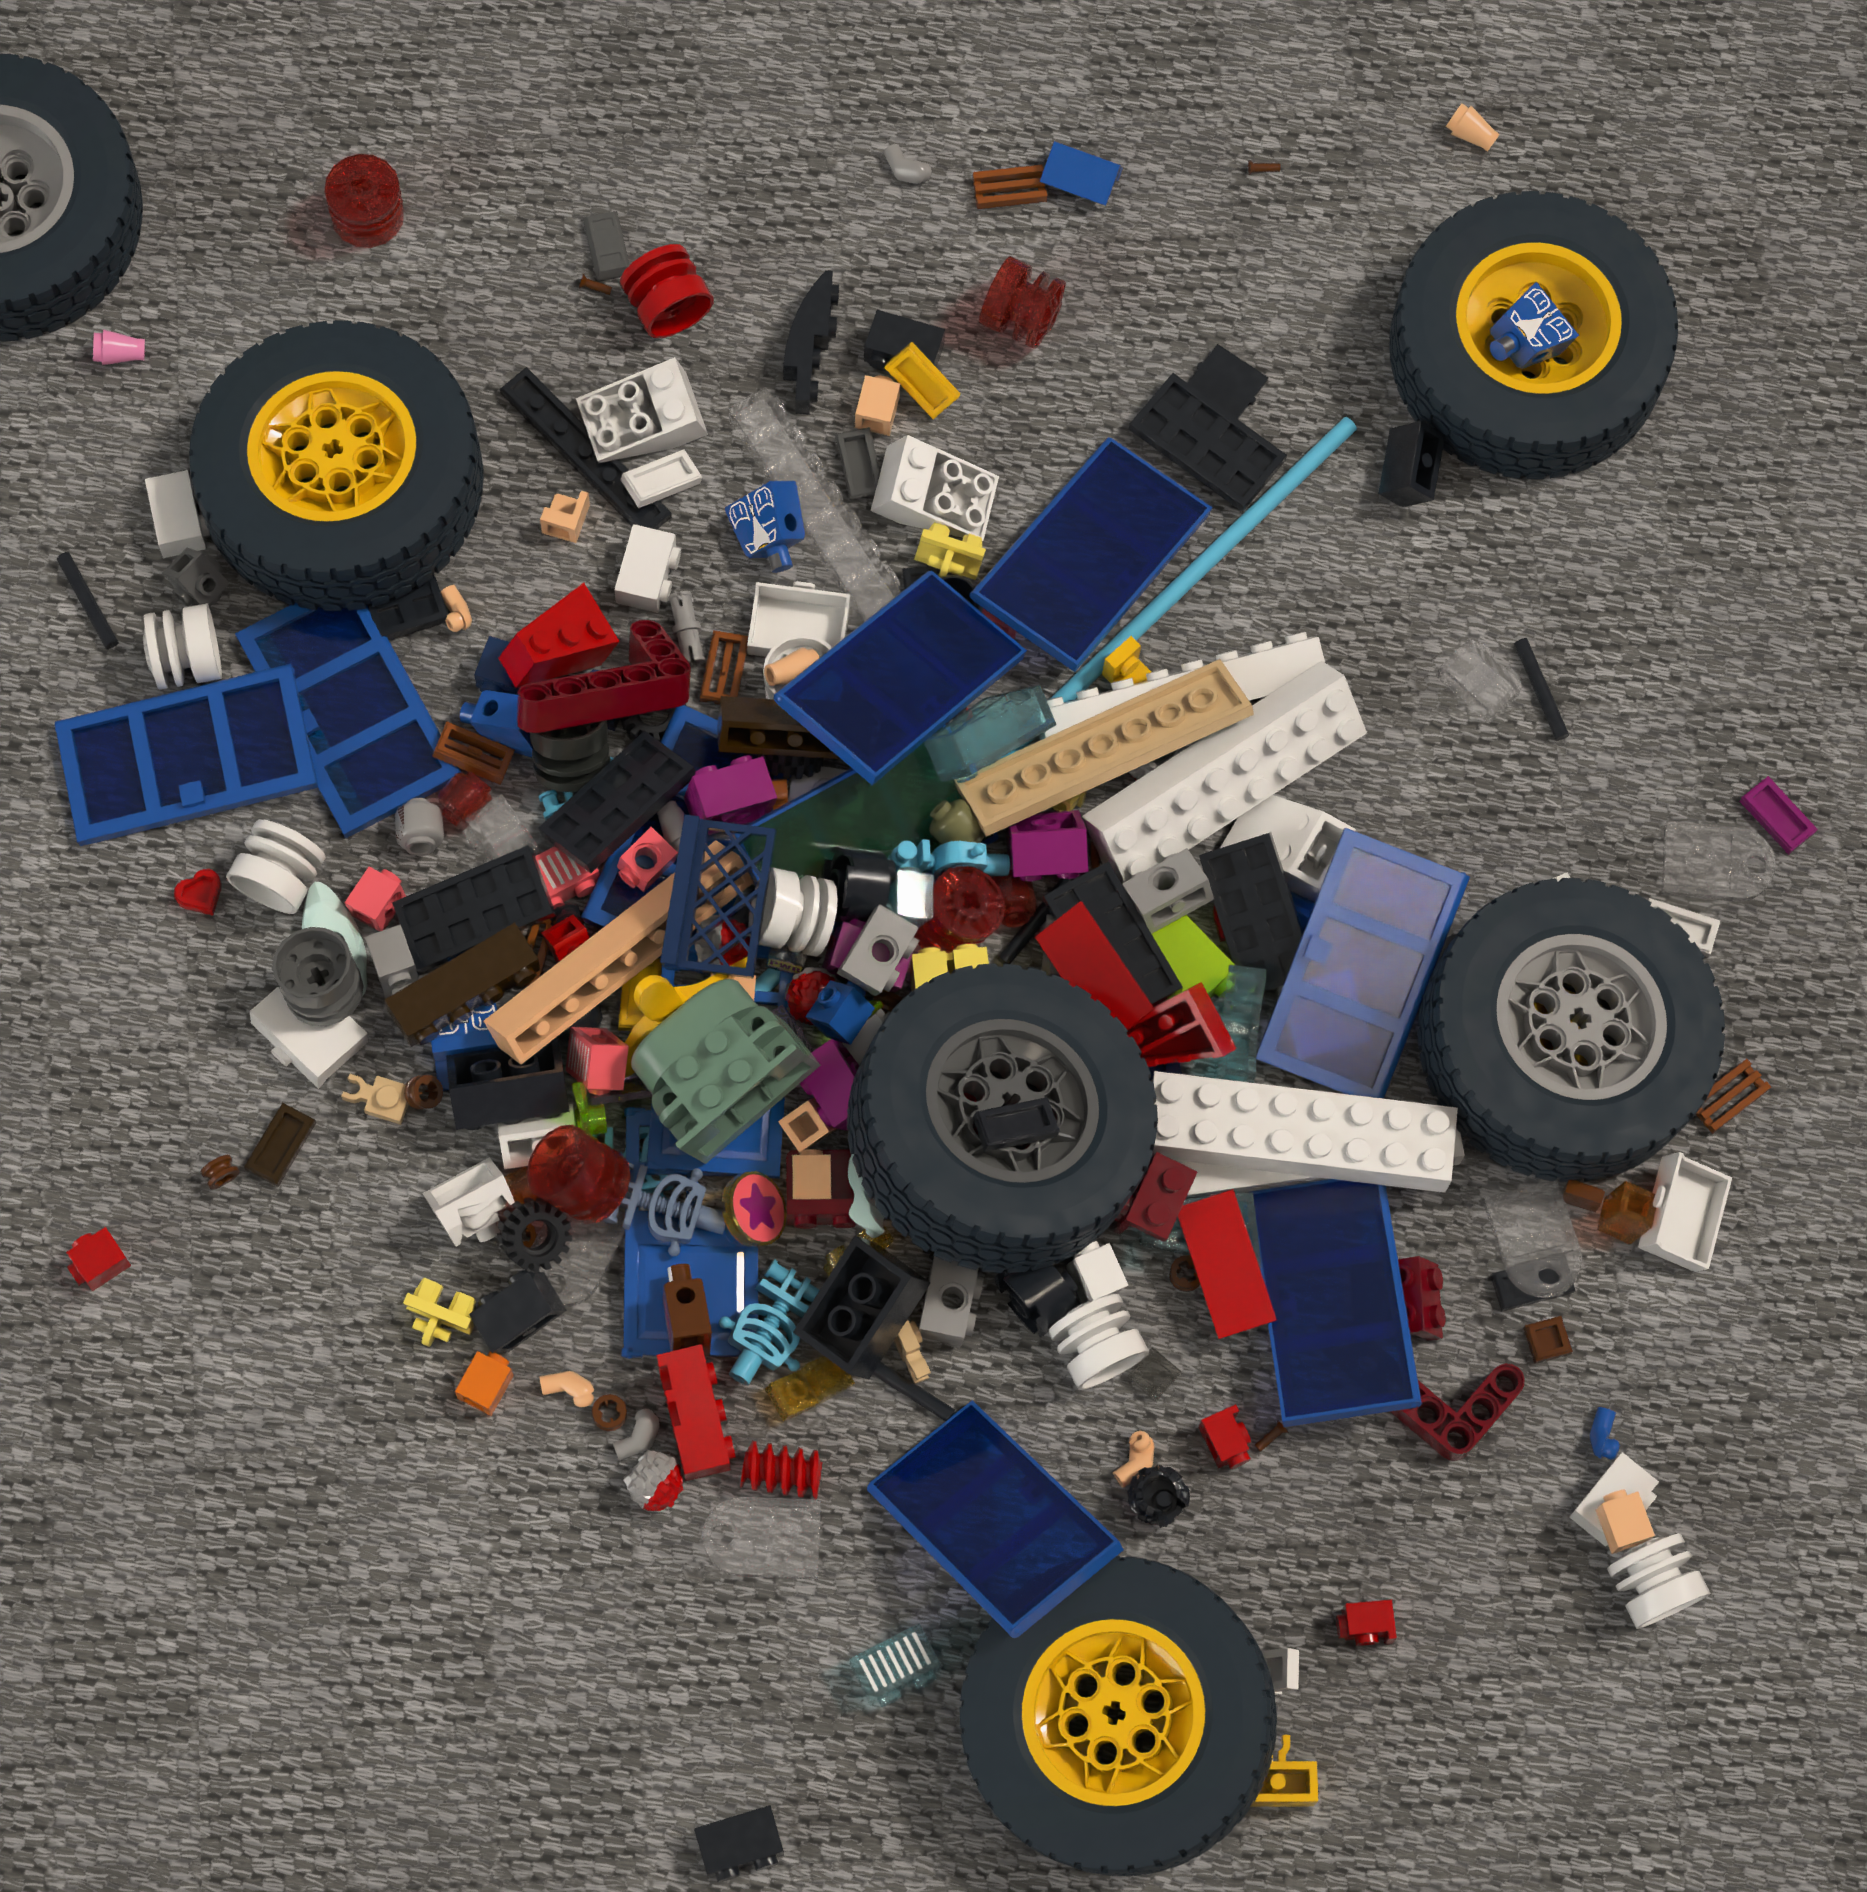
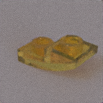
M823 1356L805 1364L801 1370L771 1382L765 1388V1391L784 1422L847 1390L855 1382L850 1374Z

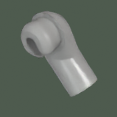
M898 144L890 145L883 151L897 180L920 184L930 179L932 174L930 165L918 160L905 159Z
M646 1408L639 1410L634 1417L636 1423L632 1435L612 1443L619 1461L647 1451L653 1446L660 1426L659 1418L652 1410Z

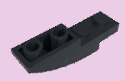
M825 270L804 297L795 315L787 339L783 363V380L796 381L795 414L810 415V402L817 403L819 381H812L813 370H820L821 350H828L829 338H836L837 317L831 316V305L838 306L839 284H833V271Z

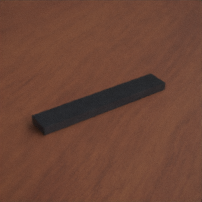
M527 367L500 388L501 395L631 526L634 524L657 530L672 517V513L660 500L640 508L637 507L621 482L622 474L630 470L619 459L599 463L586 426Z

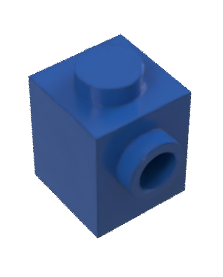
M830 980L826 987L821 990L817 1000L805 1017L827 1038L851 1045L875 1008L864 998L866 992L858 985L850 981L842 984Z

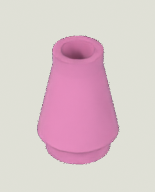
M104 329L103 333L94 332L93 361L102 362V365L134 360L144 361L145 339H137Z

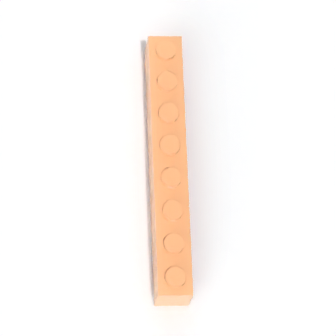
M715 840L708 848L713 855H716L725 846ZM706 851L704 863L710 859ZM733 851L719 860V863L729 876L745 866L740 856ZM716 864L704 871L701 876V883L708 892L726 880ZM675 872L484 1020L485 1025L501 1050L519 1064H523L662 955ZM746 872L734 883L742 892L753 884L749 873ZM730 884L715 895L713 899L721 909L738 894ZM700 888L698 900L705 895ZM707 901L696 910L695 920L699 925L703 920L708 919L717 912L710 901Z

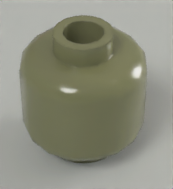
M957 799L950 803L944 800L930 814L933 820L929 831L931 836L940 845L951 841L980 843L984 838V833L972 809L965 800Z

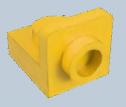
M1130 636L1105 658L1102 675L1110 683L1132 678L1134 684L1147 681L1146 674L1151 671L1139 660L1141 645Z

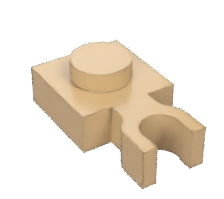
M349 1074L348 1081L359 1085L360 1090L356 1094H349L343 1091L342 1100L351 1103L366 1102L365 1114L402 1124L408 1107L404 1096L406 1084L376 1076L372 1086L366 1084L361 1077Z
M907 1319L895 1338L894 1343L902 1361H905L913 1382L917 1384L929 1379L928 1375L931 1374V1371L919 1350V1343L922 1342L919 1328L914 1321L909 1323Z

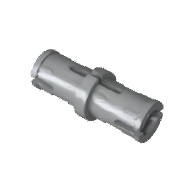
M680 591L683 606H681L677 592L672 593L668 596L675 622L672 631L674 637H678L680 652L689 662L690 667H693L691 652H693L694 661H696L697 666L705 663L699 633L702 629L700 622L696 621L691 598L692 593L690 591Z

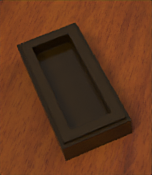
M282 1102L245 1164V1170L279 1187L316 1125V1120Z

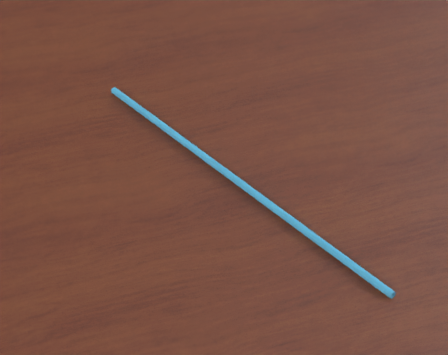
M1344 417L1050 699L1062 696L1063 702L1075 700L1077 698L1076 692L1086 690L1102 674L1104 660L1130 636L1137 641L1357 430L1355 423L1348 417ZM1034 715L1017 729L977 769L1025 748L1039 734ZM955 789L944 800L950 803L960 799ZM930 814L914 828L920 841L922 839L929 840L932 837L929 827L933 818ZM901 840L894 848L898 847L903 841ZM893 849L886 855V858H888ZM802 951L800 953L795 952L794 965L798 966L808 955L803 954ZM770 966L756 979L755 991H772L780 981L779 968Z

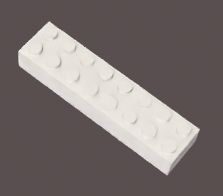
M1320 661L1252 705L1254 715L1198 740L1082 816L1102 863L1104 864L1109 861L1120 882L1124 883L1130 880L1136 873L1144 872L1161 863L1167 856L1177 854L1186 848L1188 850L1367 734L1345 676L1325 662Z
M1154 1071L1152 1081L1157 1098L1155 1104L1157 1105L1158 1123L1152 1156L1158 1152L1179 1161L1443 1193L1446 1192L1452 1181L1458 1110L1456 1107Z

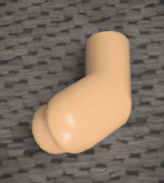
M455 585L444 588L441 591V595L446 607L450 611L445 620L447 627L452 632H458L461 629L466 630L472 623L467 603Z
M573 1371L539 1376L543 1395L565 1391L573 1396L574 1404L577 1407H587L594 1401L592 1394L594 1387L591 1382Z
M1136 1431L1131 1435L1129 1439V1462L1113 1472L1114 1477L1122 1488L1130 1484L1132 1477L1140 1469L1153 1466L1154 1442L1148 1433L1144 1431Z

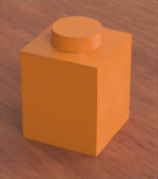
M477 1351L455 1390L457 1399L492 1416L513 1378L512 1369L508 1367L509 1361L489 1351L487 1356Z

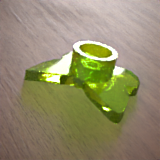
M582 1082L572 1084L577 1104L575 1119L579 1131L582 1132L583 1153H592V1135L607 1133L604 1103L588 1105L585 1085Z

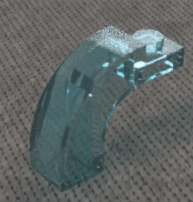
M1229 965L1220 1018L1237 1049L1224 1057L1216 1058L1214 1078L1255 1082L1257 1038L1266 982V969Z

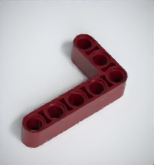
M652 620L636 621L631 624L629 634L628 659L631 665L523 685L518 690L517 725L523 731L540 733L685 705L689 700L690 664L659 623Z
M1338 1319L1330 1322L1324 1332L1354 1328L1355 1326L1346 1320ZM1374 1342L1321 1350L1327 1359L1371 1396L1390 1394L1388 1391V1384L1396 1382L1403 1385L1400 1364ZM1364 1357L1372 1359L1377 1365V1371L1374 1373L1362 1371L1358 1360ZM1505 1363L1497 1366L1457 1413L1418 1380L1422 1405L1416 1408L1390 1412L1441 1456L1451 1461L1462 1460L1517 1398L1524 1387L1525 1378L1519 1367L1513 1364ZM1500 1376L1509 1378L1513 1382L1514 1390L1503 1392L1497 1387L1496 1378ZM1476 1404L1485 1406L1489 1411L1490 1418L1484 1421L1475 1418L1472 1414V1406ZM1423 1407L1431 1409L1435 1413L1436 1422L1428 1424L1421 1421L1417 1414L1418 1409ZM1454 1432L1462 1435L1465 1439V1447L1462 1449L1452 1447L1448 1443L1447 1434Z

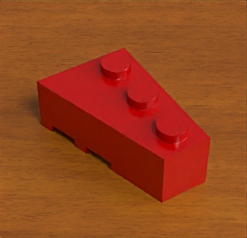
M582 583L516 633L498 659L514 686L518 688L529 683L545 681L601 666L620 641L585 583Z
M1202 982L1154 1006L1155 1010L1136 1023L1127 1032L1128 1037L1132 1036L1141 1050L1140 1057L1141 1059L1145 1058L1148 1067L1174 1062H1190L1191 1060L1211 1057H1224L1237 1049Z
M702 1344L656 1355L659 1375L685 1481L730 1471L729 1459L736 1458L731 1435L725 1437L723 1435L720 1422L727 1421L722 1398L717 1400L714 1398L712 1385L718 1384L713 1362L706 1363Z

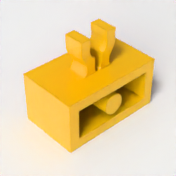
M1282 1735V1748L1277 1752V1761L1272 1759L1268 1775L1262 1783L1264 1785L1255 1802L1253 1801L1250 1807L1314 1806L1318 1802L1317 1761H1286V1754L1290 1749V1735Z

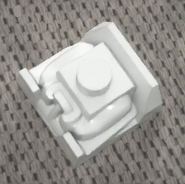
M490 1157L422 1193L455 1246L461 1244L462 1234L467 1238L476 1234L479 1242H485L497 1236V1233L500 1232L496 1224L499 1221L497 1212L505 1209L508 1203L510 1205L515 1203L503 1174Z

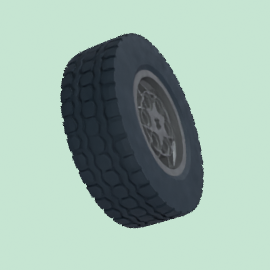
M997 963L979 964L974 969L971 965L955 969L951 974L948 971L913 990L892 1009L878 1029L858 1067L851 1086L847 1109L848 1142L850 1153L854 1154L852 1161L857 1175L863 1178L862 1186L870 1200L875 1199V1207L886 1220L890 1218L893 1221L891 1225L904 1237L907 1235L911 1237V1242L924 1251H933V1256L949 1263L956 1261L958 1262L957 1266L973 1270L979 1267L982 1268L983 1272L1002 1273L1004 1270H1007V1273L1026 1272L1030 1267L1033 1271L1051 1266L1054 1262L1057 1264L1079 1253L1104 1233L1126 1205L1147 1171L1155 1145L1158 1112L1157 1105L1155 1104L1157 1098L1154 1083L1149 1081L1151 1073L1145 1058L1141 1059L1140 1048L1132 1036L1128 1037V1030L1117 1017L1113 1018L1110 1015L1111 1011L1098 999L1096 1001L1091 999L1090 993L1077 985L1075 987L1069 985L1070 981L1054 974L1050 977L1046 975V971L1031 967L1025 970L1021 968V965L1002 964L1001 967H997ZM990 1071L999 1073L1003 1079L995 1078ZM1026 1084L1034 1085L1039 1092L1030 1090ZM964 1093L974 1096L977 1102L968 1100ZM1048 1097L1060 1130L1057 1137L1021 1144L1023 1150L1011 1146L984 1152L980 1137L973 1129L976 1128L973 1120L976 1111Z

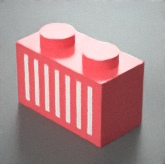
M555 846L535 856L554 909L563 906L565 901L576 895L578 898L591 894L600 876L597 868L592 873L588 872Z
M570 1027L565 1071L575 1078L578 1084L588 1089V1092L591 1094L608 1095L607 1093H610L611 1090L623 1091L629 1046L607 1028Z

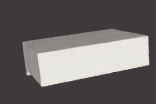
M799 581L794 582L793 587L756 582L747 654L766 657L774 645L787 637L796 635L815 636L827 642L833 648L846 637L850 594L815 590L814 584Z
M279 987L273 990L250 1011L251 1024L275 1046L271 1050L272 1054L286 1067L292 1063L318 1089L327 1078L368 1042V1033L350 1016L341 1022L329 1026H312L298 1020L288 1008Z
M1681 1152L1662 1156L1638 1248L1694 1272L1709 1269L1732 1177L1688 1159Z

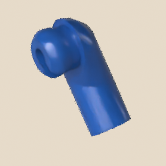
M1603 1407L1597 1408L1590 1431V1442L1596 1457L1600 1459L1606 1457L1607 1459L1614 1460L1617 1457L1620 1444L1615 1439H1609L1616 1412Z

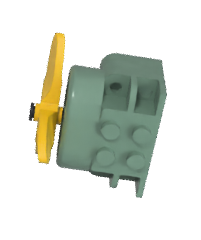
M747 957L731 966L746 968ZM716 973L697 984L673 987L666 978L650 975L641 980L634 991L635 1003L644 1016L634 1026L624 1042L629 1046L625 1078L634 1073L637 1074L653 1094L652 1106L659 1116L660 1122L678 1140L675 1143L676 1146L683 1152L707 1164L820 1067L821 1064L784 1020L769 1009L758 1006L742 985L733 979L736 976Z

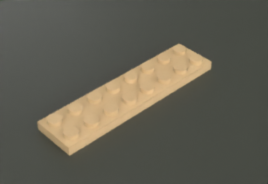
M1221 659L954 779L959 794L972 809L981 830L987 837L1254 715L1252 704Z

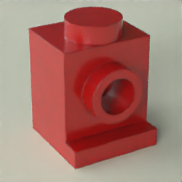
M574 914L541 933L556 963L560 962L589 939L585 926Z
M1236 1404L1202 1419L1198 1427L1218 1469L1227 1464L1230 1469H1235L1251 1460L1247 1445L1251 1443V1438L1243 1422L1237 1423L1235 1420L1239 1413Z
M1392 1599L1346 1603L1341 1609L1342 1615H1336L1338 1638H1345V1641L1355 1640L1356 1646L1378 1644L1379 1637H1384V1645L1393 1644L1397 1639Z

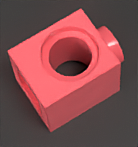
M650 827L620 857L617 868L620 870L619 875L630 887L635 888L637 886L642 892H645L675 862L678 852ZM641 855L648 856L653 860L654 867L643 869L636 864L635 858Z
M369 866L344 903L351 916L380 932L385 930L396 914L392 902L404 898L406 895L401 887L400 878L386 869H383L380 873Z

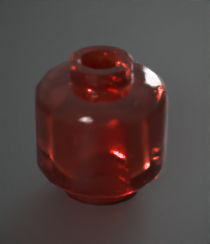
M470 770L467 774L461 772L454 774L438 794V801L444 807L442 815L456 827L461 821L469 826L477 824L493 803V798L489 794L492 788Z
M1009 870L1008 875L994 877L986 887L990 915L996 922L1006 927H1018L1026 924L1030 917L1034 915L1037 903L1032 881H1022L1020 877H1013L1012 870Z

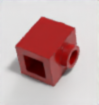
M106 1227L93 1235L87 1233L73 1242L72 1249L66 1252L73 1262L67 1266L68 1270L79 1286L86 1282L92 1291L131 1267V1264Z

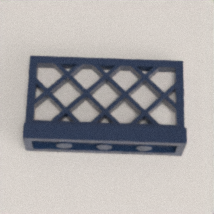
M684 814L660 961L666 970L681 971L683 969L754 978L777 834L776 829L703 820L699 816ZM709 830L725 832L732 843L716 855H713L707 847ZM731 833L743 834V835H741L739 838L735 839ZM751 836L766 837L765 850L753 860L748 857L740 846ZM737 848L748 863L729 876L719 863V860ZM706 851L710 859L704 863ZM763 861L762 869L760 872L756 865ZM716 864L726 880L708 892L701 883V876L704 871ZM750 869H753L760 878L759 887L745 897L734 881ZM731 884L742 900L723 913L713 897ZM700 888L705 895L698 900ZM757 897L756 906L754 909L750 902ZM710 901L720 914V917L702 929L695 920V913L699 907ZM744 906H747L754 915L753 925L739 934L728 918ZM725 921L736 937L717 950L707 934ZM693 926H695L699 932L692 937ZM751 934L750 944L748 946L744 939ZM701 938H704L714 951V954L703 962L688 961L690 947ZM741 942L748 952L746 968L729 966L722 955ZM718 958L723 963V965L711 964Z

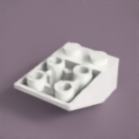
M675 357L576 398L599 463L672 449L708 435L687 373Z
M906 435L886 448L871 511L897 523L927 530L936 522L947 526L950 530L949 535L963 538L964 535L970 533L981 537L983 541L999 476Z
M1272 795L1237 818L1220 848L1271 832L1289 889L1315 902L1343 829L1348 828L1356 831V829L1324 811Z

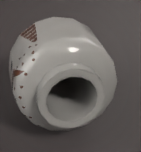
M424 798L410 799L406 804L399 807L395 813L397 844L409 854L416 856L434 852L444 840L441 809Z

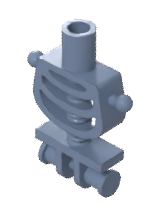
M615 1160L613 1176L608 1177L606 1182L607 1185L613 1187L611 1194L603 1193L601 1200L605 1203L602 1213L598 1215L599 1220L617 1224L618 1219L616 1216L619 1207L625 1208L627 1212L622 1228L629 1230L636 1207L647 1208V1221L650 1233L658 1240L671 1242V1246L668 1249L671 1256H678L680 1254L679 1243H690L695 1227L723 1234L729 1213L701 1205L706 1191L703 1185L697 1183L703 1176L701 1169H693L690 1179L679 1174L666 1176L657 1185L654 1193L650 1195V1193L646 1194L645 1191L642 1192L641 1190L648 1166L640 1165L636 1182L633 1183L627 1180L630 1170H633L634 1165L627 1161ZM669 1186H677L670 1199L661 1198L660 1194L664 1189ZM620 1191L632 1193L631 1199L619 1196ZM684 1191L690 1192L684 1203L681 1204L680 1201L677 1203L676 1200ZM696 1200L695 1206L692 1207L691 1203ZM657 1211L658 1213L662 1212L663 1215L665 1214V1230L661 1229L656 1223L655 1212ZM672 1216L679 1219L678 1232L672 1227ZM689 1220L690 1224H689V1227L687 1228V1227H686V1221Z

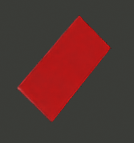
M1082 901L1035 936V939L1061 978L1070 981L1069 985L1072 987L1077 985L1090 993V998L1094 1001L1098 999L1111 1011L1110 1015L1113 1018L1117 1017L1127 1030L1155 1010Z
M1234 1189L1183 1205L1178 1219L1218 1339L1277 1321Z

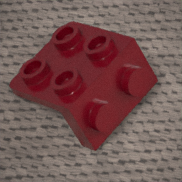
M850 1149L821 1150L823 1155L831 1154V1199H793L792 1155H800L798 1150L789 1151L786 1156L787 1225H794V1227L800 1229L816 1228L817 1225H833L835 1228L845 1229L858 1225L849 1216V1210L855 1196L848 1179V1166L852 1155Z
M1156 1152L1151 1157L1147 1171L1135 1192L1114 1220L1117 1223L1113 1232L1120 1235L1129 1226H1132L1165 1242L1198 1172Z
M1421 1256L1398 1259L1410 1335L1414 1334L1428 1341L1443 1339L1442 1327L1445 1326L1446 1316L1440 1300L1443 1276L1438 1268V1264ZM1383 1262L1353 1267L1350 1273L1353 1325L1360 1327L1392 1322Z

